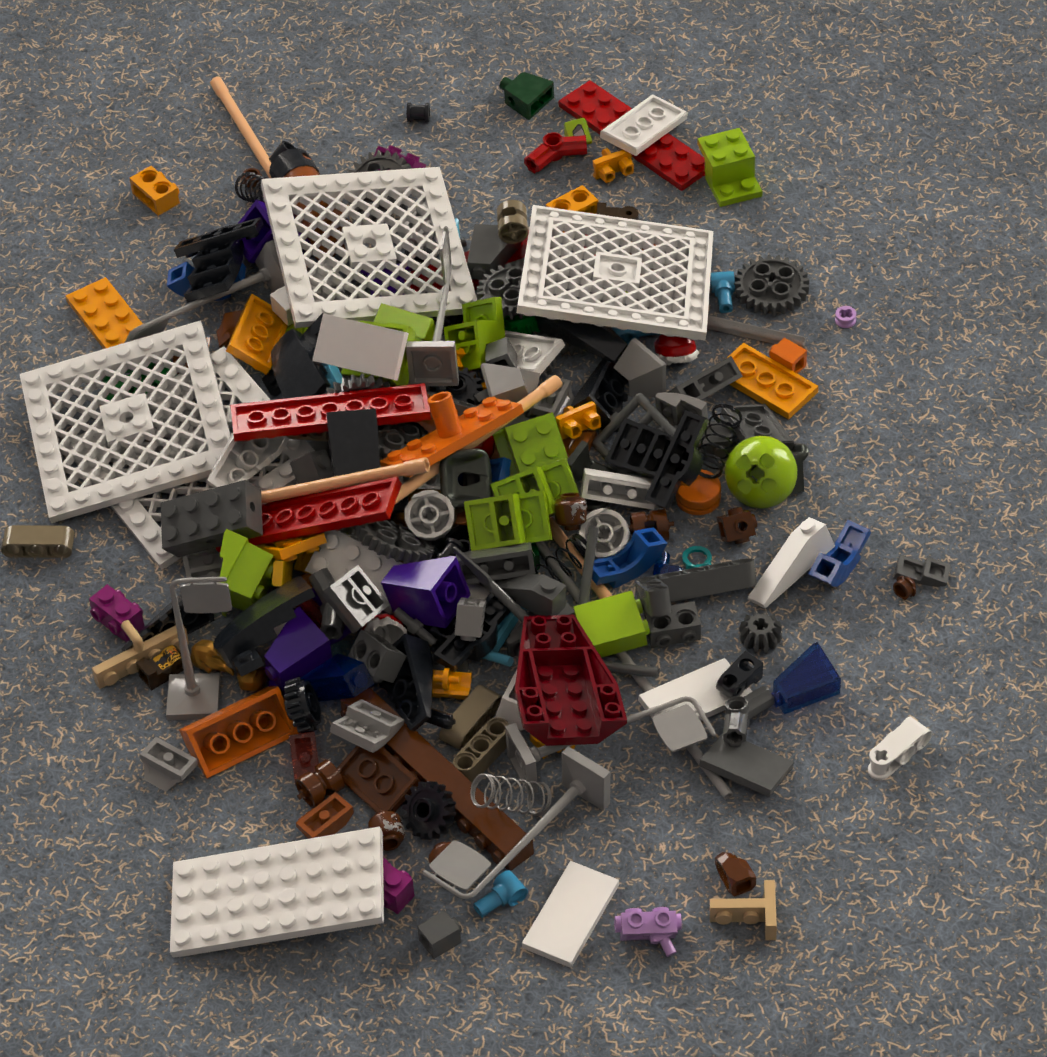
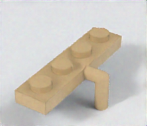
M129 620L122 622L121 627L133 642V647L92 667L94 680L99 689L111 686L129 674L137 673L136 662L144 657L149 660L170 645H175L180 650L176 625L143 642L142 637ZM184 627L187 644H189L188 636H187V631H186V628Z

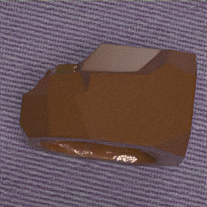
M722 852L715 857L718 874L728 892L734 897L751 891L756 886V876L746 860L737 858L736 855L729 852Z

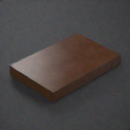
M356 745L337 767V769H342L340 774L344 783L376 813L381 810L396 812L406 800L405 795L412 793L410 788L412 786L417 787L418 782H421L383 746L372 753Z

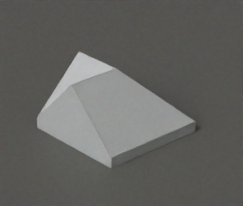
M636 338L632 339L614 366L620 374L629 380V396L642 393L645 397H655L657 393L666 392V363Z
M482 363L480 366L489 397L517 403L538 387L540 373Z

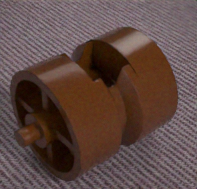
M665 509L651 510L648 515L644 511L630 513L628 528L630 534L633 535L634 531L654 527L665 541H669V529L671 526H674V521L669 522Z
M325 759L315 766V772L308 771L295 779V786L299 792L297 798L299 800L303 798L311 808H315L325 800L324 796L326 794L331 796L334 792L337 793L345 787L344 780L340 774L342 769H337L332 762Z

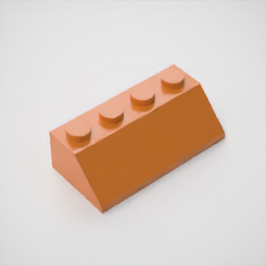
M277 686L266 687L179 729L189 753L197 758L198 767L206 778L214 776L299 734L297 727L293 726V721L289 719L286 713L284 698Z

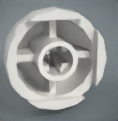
M423 490L414 494L404 510L405 522L409 531L416 535L417 538L425 541H436L445 537L454 523V508L450 499L435 490Z
M600 508L590 512L586 516L587 521L581 525L579 534L587 540L589 526L599 528L595 557L597 558L616 555L629 542L630 531L627 522L620 513L607 508Z

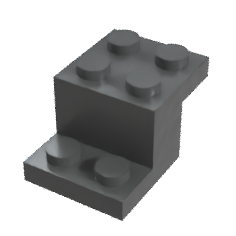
M359 565L347 572L321 594L353 634L390 605Z

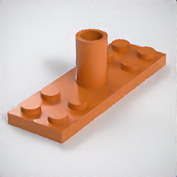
M450 392L434 394L427 401L436 430L420 439L409 441L406 444L407 446L400 450L388 453L387 457L380 461V466L400 464L424 457L429 460V464L432 466L523 414L522 404L511 402L510 400L497 399L496 397H488L482 401V404L466 409L463 412L464 414L458 417Z

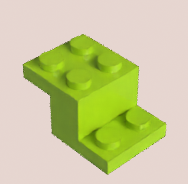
M740 128L697 138V145L705 158V179L720 207L762 197L763 191L755 178V155Z
M491 297L462 304L464 323L444 327L445 341H455L456 350L463 348L466 353L461 359L464 366L463 369L468 368V371L481 369V364L486 363V345L505 338L501 297Z
M566 458L543 467L535 466L490 484L495 496L545 490L549 518L555 516L554 503L560 498L561 494L579 493Z
M545 490L464 501L471 551L552 540Z

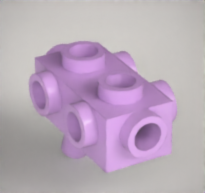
M667 907L652 909L653 912H642L640 908L626 909L625 913H621L620 916L614 917L615 933L620 932V941L650 940L651 944L660 943L667 957L676 953L670 938H675L677 930L682 928L680 913L676 914V911H669Z

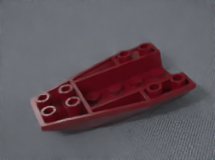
M575 615L524 616L514 690L523 729L545 746L598 744L627 724V717L618 683Z

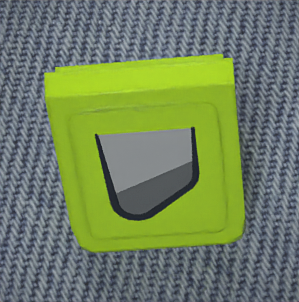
M585 118L564 123L565 137L586 135L587 144L592 143Z

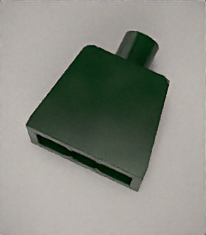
M526 72L520 73L514 80L504 77L499 85L500 89L504 90L505 104L528 120L554 98L553 81Z

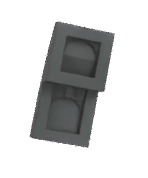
M900 554L893 579L897 580L899 576H904V578L909 577L913 579L915 584L935 587L946 586L951 564L927 557L925 562Z

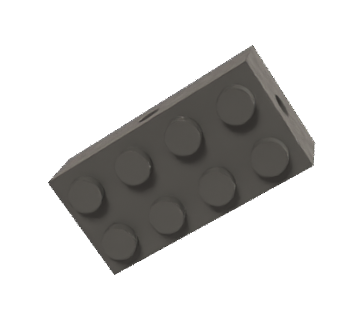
M246 480L161 502L162 549L177 557L222 546L223 535L226 529L248 539L263 535L261 489Z

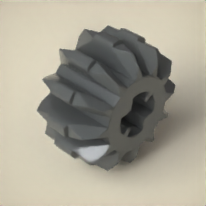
M766 610L763 614H758L754 611L753 616L746 615L744 621L741 622L739 626V639L741 643H745L746 650L754 647L755 654L759 649H762L765 653H767L769 648L775 650L777 643H780L782 639L781 622L777 621L775 614L768 616Z

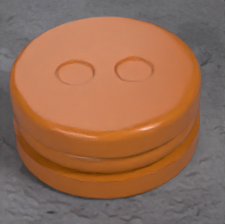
M701 469V472L705 474L715 475L710 471ZM698 475L690 486L680 485L676 493V502L679 508L692 515H705L713 512L721 502V483L719 478L708 479Z

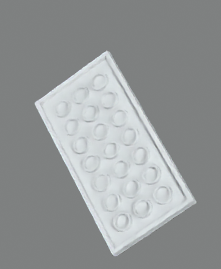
M380 827L173 862L170 954L172 957H184L384 923L383 832Z

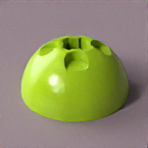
M753 436L741 441L730 452L725 465V479L732 495L744 505L758 509L770 508L782 503L793 491L797 481V464L792 452L781 441L769 436Z

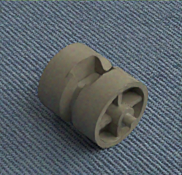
M518 200L502 202L497 208L498 236L505 243H520L528 236L526 206Z

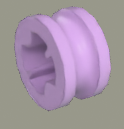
M850 306L839 307L835 313L836 324L842 328L854 326L856 323L855 309Z

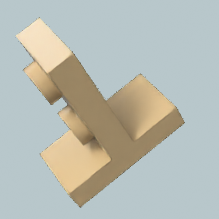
M764 880V898L710 899V922H717L722 925L731 922H744L746 924L765 922V940H776L775 880Z

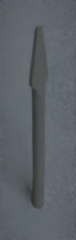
M454 546L452 548L453 551L477 579L523 623L524 616L529 615L484 570Z

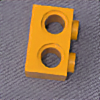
M149 166L130 177L132 193L157 216L180 204L178 196L180 191L177 185L167 180L161 171L158 172L154 167Z
M581 185L546 204V207L597 214L598 199Z

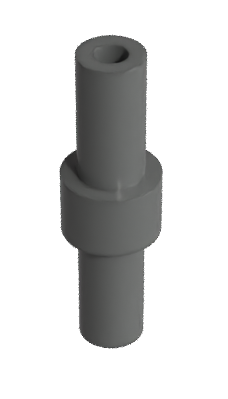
M400 607L395 610L393 616L407 627L409 633L428 641L431 648L437 643L438 639L423 628L424 624L417 618L413 619Z

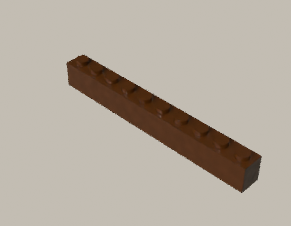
M362 683L340 699V714L342 717L346 716L349 705L362 699L401 718L397 712L365 683ZM405 722L399 731L383 746L421 782L435 781L438 784L446 785L445 790L451 791L453 793L452 798L456 801L455 812L457 814L454 820L457 822L459 829L464 834L469 833L481 850L486 849L497 865L527 834L497 807L494 809L476 807L471 800L470 794L472 782L417 731H410ZM476 787V802L479 805L485 804L484 793ZM491 802L489 806L493 807L495 804ZM533 839L505 866L507 870L512 871L534 854Z

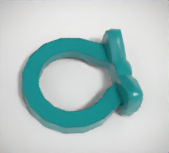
M692 546L683 552L682 562L686 567L685 569L712 565V554L705 547ZM693 552H701L706 555L707 559L703 564L695 565L687 557Z

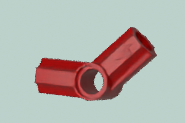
M548 133L543 137V143L524 158V164L529 171L535 174L550 162L558 161L563 156L587 154L586 135L562 137L559 133Z

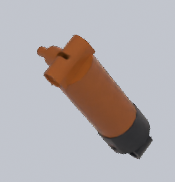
M282 141L269 157L271 162L269 174L271 178L320 175L309 153L294 147L287 141ZM322 200L318 203L325 208L329 206V204ZM300 202L296 205L303 210L307 207ZM336 208L332 211L339 216L342 214ZM314 210L310 212L315 217L320 215ZM327 218L323 220L330 226L334 223L333 221ZM304 219L300 222L307 227L311 225V223ZM339 226L337 230L342 232V227ZM316 228L314 230L320 235L324 233V231H322L319 228ZM331 235L327 238L334 243L338 241V239ZM307 237L311 245H313L316 242L311 238ZM322 245L318 248L325 253L329 250Z

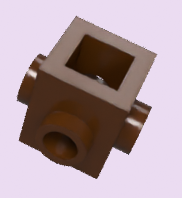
M735 507L728 509V514L716 517L721 539L724 542L735 541V544L750 541L749 537L756 535L757 520L755 515L751 514L749 510Z

